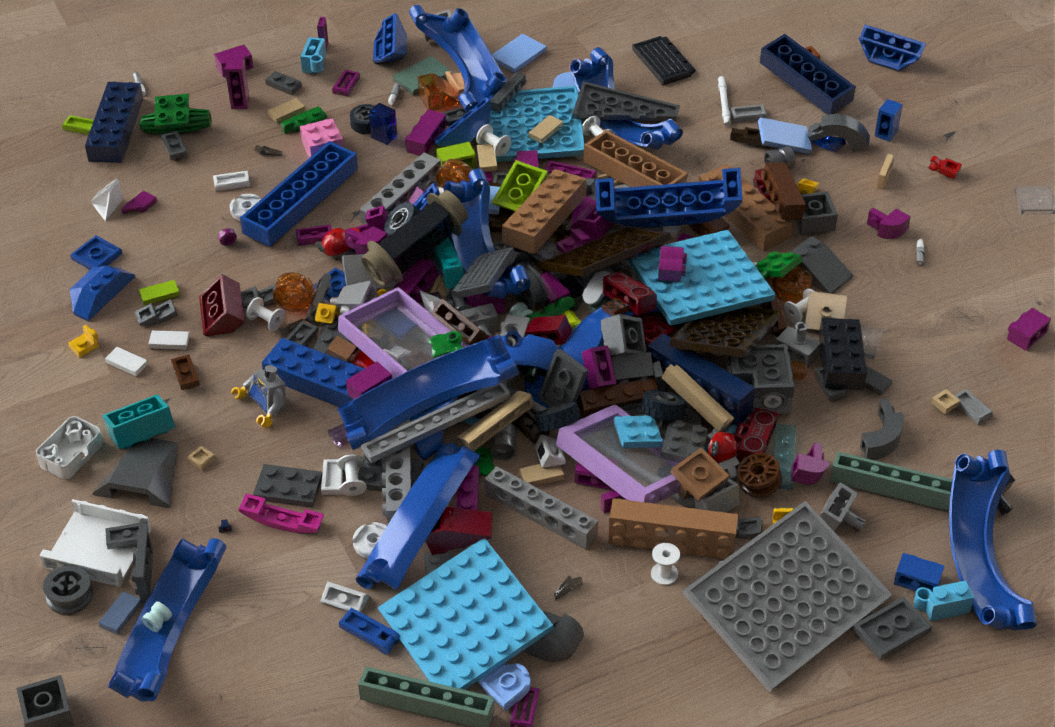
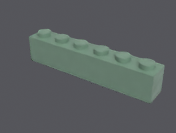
M838 451L836 453L830 482L837 484L841 482L849 487L949 511L952 479Z
M367 666L358 683L360 700L471 727H490L495 712L494 697Z

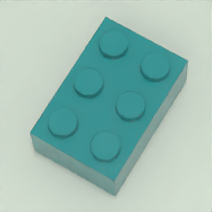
M158 394L102 415L108 436L118 449L130 448L134 443L148 441L152 436L166 434L170 429L175 428L170 408Z

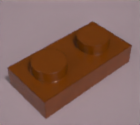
M189 354L171 359V364L181 390L200 385Z

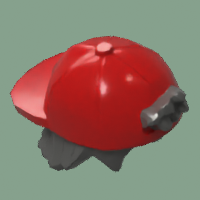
M351 228L355 231L360 232V230L357 228ZM332 229L325 234L322 241L315 242L320 252L333 256L335 260L337 258L342 259L343 255H356V250L346 245L345 231L347 229Z
M713 429L712 433L707 435L711 439L710 444H708V454L718 464L734 458L737 451L734 435L727 432H718V430Z

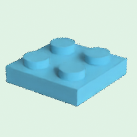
M644 415L616 416L614 418V425L622 448L662 447L663 440L654 417Z

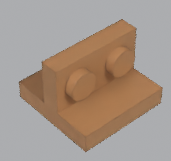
M702 447L673 467L670 472L681 483L678 495L683 500L688 496H694L700 501L729 478L724 469Z

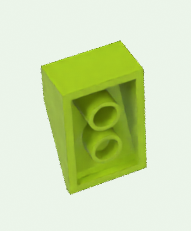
M515 160L492 200V204L515 212L548 177V172Z

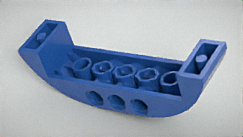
M740 168L722 169L723 180L615 188L613 178L595 179L596 212L610 222L629 227H665L709 222L728 215L743 202Z

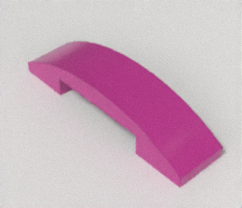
M247 493L239 507V512L261 524L295 533L318 532L324 518V514L304 509L303 513L269 505L266 504L265 498Z

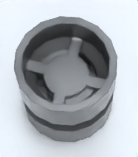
M790 146L779 148L778 151L776 149L767 151L764 154V163H786L788 169L795 167V155Z
M509 424L490 439L491 455L497 460L506 461L516 456V429L513 425Z

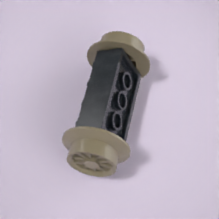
M445 190L439 196L429 193L427 195L428 205L419 214L412 216L404 226L397 228L395 233L385 238L380 245L374 241L367 243L369 251L361 257V262L369 275L379 285L386 286L392 280L396 283H401L403 281L402 274L451 234L457 236L462 234L461 224L468 220V213L461 201L448 190Z

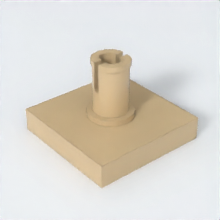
M810 291L805 321L808 325L807 329L819 331L822 318L844 319L847 296Z

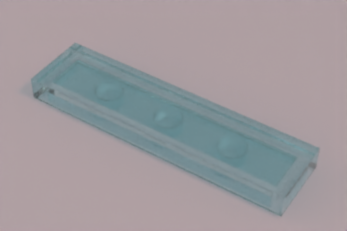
M776 424L774 457L779 462L782 473V483L778 489L793 490L791 467L795 457L796 425Z

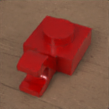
M933 156L930 160L933 163L928 168L932 171L939 169L938 173L955 179L961 170L962 164L948 158L941 160Z

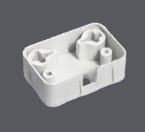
M76 416L68 418L37 448L36 455L40 468L61 479H70L103 446L100 428Z

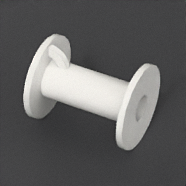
M591 116L585 120L582 125L584 135L589 136L592 133L596 137L605 131L600 127L601 121L597 116ZM606 129L607 131L615 134L613 130Z
M489 124L482 126L477 133L476 142L479 145L491 144L497 156L506 154L511 146V138L507 135L501 138L493 134V127Z
M806 289L803 292V300L796 304L788 301L783 305V310L788 320L794 324L802 321V313L807 310L809 292L814 290Z
M260 297L250 302L246 312L247 318L250 320L260 317L268 321V329L271 331L279 329L285 319V311L279 308L273 312L265 308L264 301Z
M345 455L337 462L338 467L345 470L346 482L340 486V492L346 496H357L364 493L367 489L366 483L358 479L357 469L364 464L363 458L359 455Z
M671 543L658 544L652 551V557L658 564L652 568L651 577L659 585H671L678 579V570L674 564L680 558V551Z

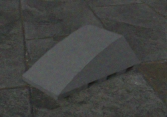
M151 438L148 441L134 443L93 491V495L113 498L116 490L119 489L148 494L151 505L170 508L178 442Z

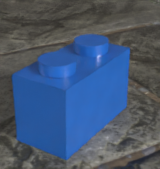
M889 99L884 102L878 112L875 137L889 142L893 139L899 130L903 104Z
M903 553L896 571L894 585L913 591L925 587L933 592V588L940 584L944 565Z

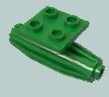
M189 93L155 97V113L144 115L139 120L140 130H143L144 133L167 134L178 131V133L192 132L212 126L209 109L189 108Z

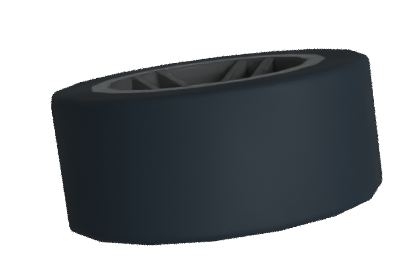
M363 104L354 107L350 111V125L355 132L370 134L380 129L382 114L378 107L371 104Z

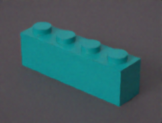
M448 237L432 250L433 261L446 289L455 288L464 275L463 265Z

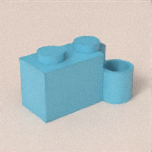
M308 38L300 56L302 72L314 74L324 70L323 61L326 56L325 39Z
M961 581L934 587L933 592L925 587L918 588L913 605L917 610L925 611L929 620L934 621L970 613L974 596L967 582Z

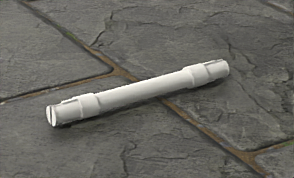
M720 76L718 77V88L722 104V118L724 126L730 127L731 114L727 99V85L725 77Z

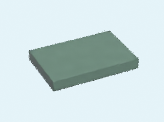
M430 56L394 74L393 80L409 93L415 95L446 79L445 72L451 70Z

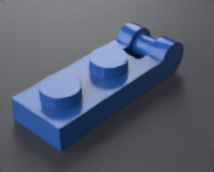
M352 607L339 621V628L378 648L385 655H388L392 650V645L397 644L400 640V635L396 631Z

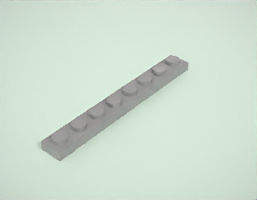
M503 383L483 388L362 444L361 451L370 463H373L510 399L511 392Z

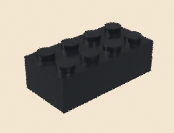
M822 318L818 335L819 342H821L820 352L825 388L864 390L867 368L860 320Z

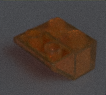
M434 73L417 76L418 92L427 110L436 111L460 104L450 82Z

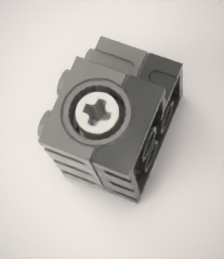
M787 344L754 346L746 357L740 359L728 355L727 372L755 387L753 411L758 407L778 414H791L795 386Z

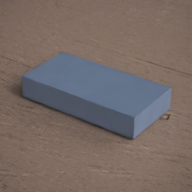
M123 591L98 622L99 627L118 635L142 604L141 599Z

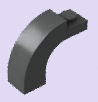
M841 114L824 115L820 123H814L809 126L808 138L810 142L827 136H838L845 139L853 151L869 147L870 135L867 129L852 117Z
M888 399L880 400L878 415L883 428L874 432L862 433L860 448L864 458L871 460L883 458L892 453L900 442L904 424L902 412L895 413V409L890 405Z

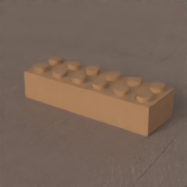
M607 130L584 145L583 162L629 187L687 183V172Z
M729 164L718 167L699 176V182L723 180L722 169L732 167ZM741 176L743 202L725 217L762 251L790 239L793 221L781 219L775 205Z
M554 169L502 225V243L535 254L586 197V179Z
M613 498L609 517L608 544L653 550L658 544L671 543L679 549L680 554L726 559L734 553L738 514Z

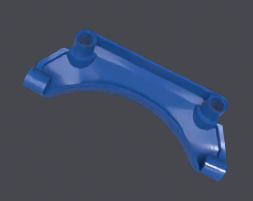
M414 5L410 8L409 14L417 28L438 43L458 66L464 80V91L458 96V99L466 113L486 97L491 100L494 97L493 94H496L505 85L507 78L493 58L469 18L468 13L461 8H456L451 17L425 13L421 5Z
M510 331L501 337L516 366L534 367L548 372L554 353L559 349L553 340L530 334L522 338L516 331ZM513 337L515 345H510L507 338ZM458 396L438 403L410 417V422L455 402ZM444 430L414 443V449L423 461L440 449L443 444Z

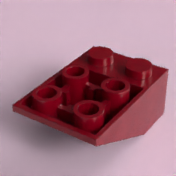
M447 506L425 540L431 554H444L453 549L465 548L482 539H492L493 514L492 512Z

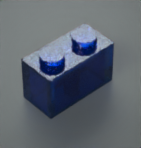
M378 103L369 111L371 138L388 145L392 140L396 139L398 134L396 110Z

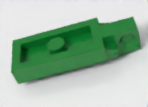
M317 106L281 122L282 131L285 134L295 130L300 132V126L326 120L327 114Z

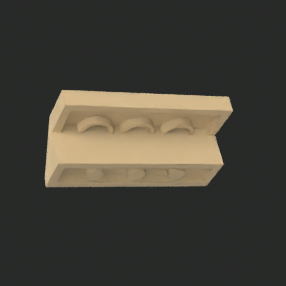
M672 364L666 368L662 379L718 432L726 430L731 425L734 417L678 365L674 367Z
M522 391L516 392L510 399L504 401L457 437L459 447L461 448L464 445L475 451L534 406L532 395Z

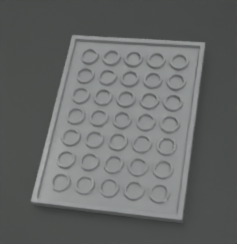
M806 501L689 585L682 592L769 693L853 628L854 624L863 620L892 596L886 587Z

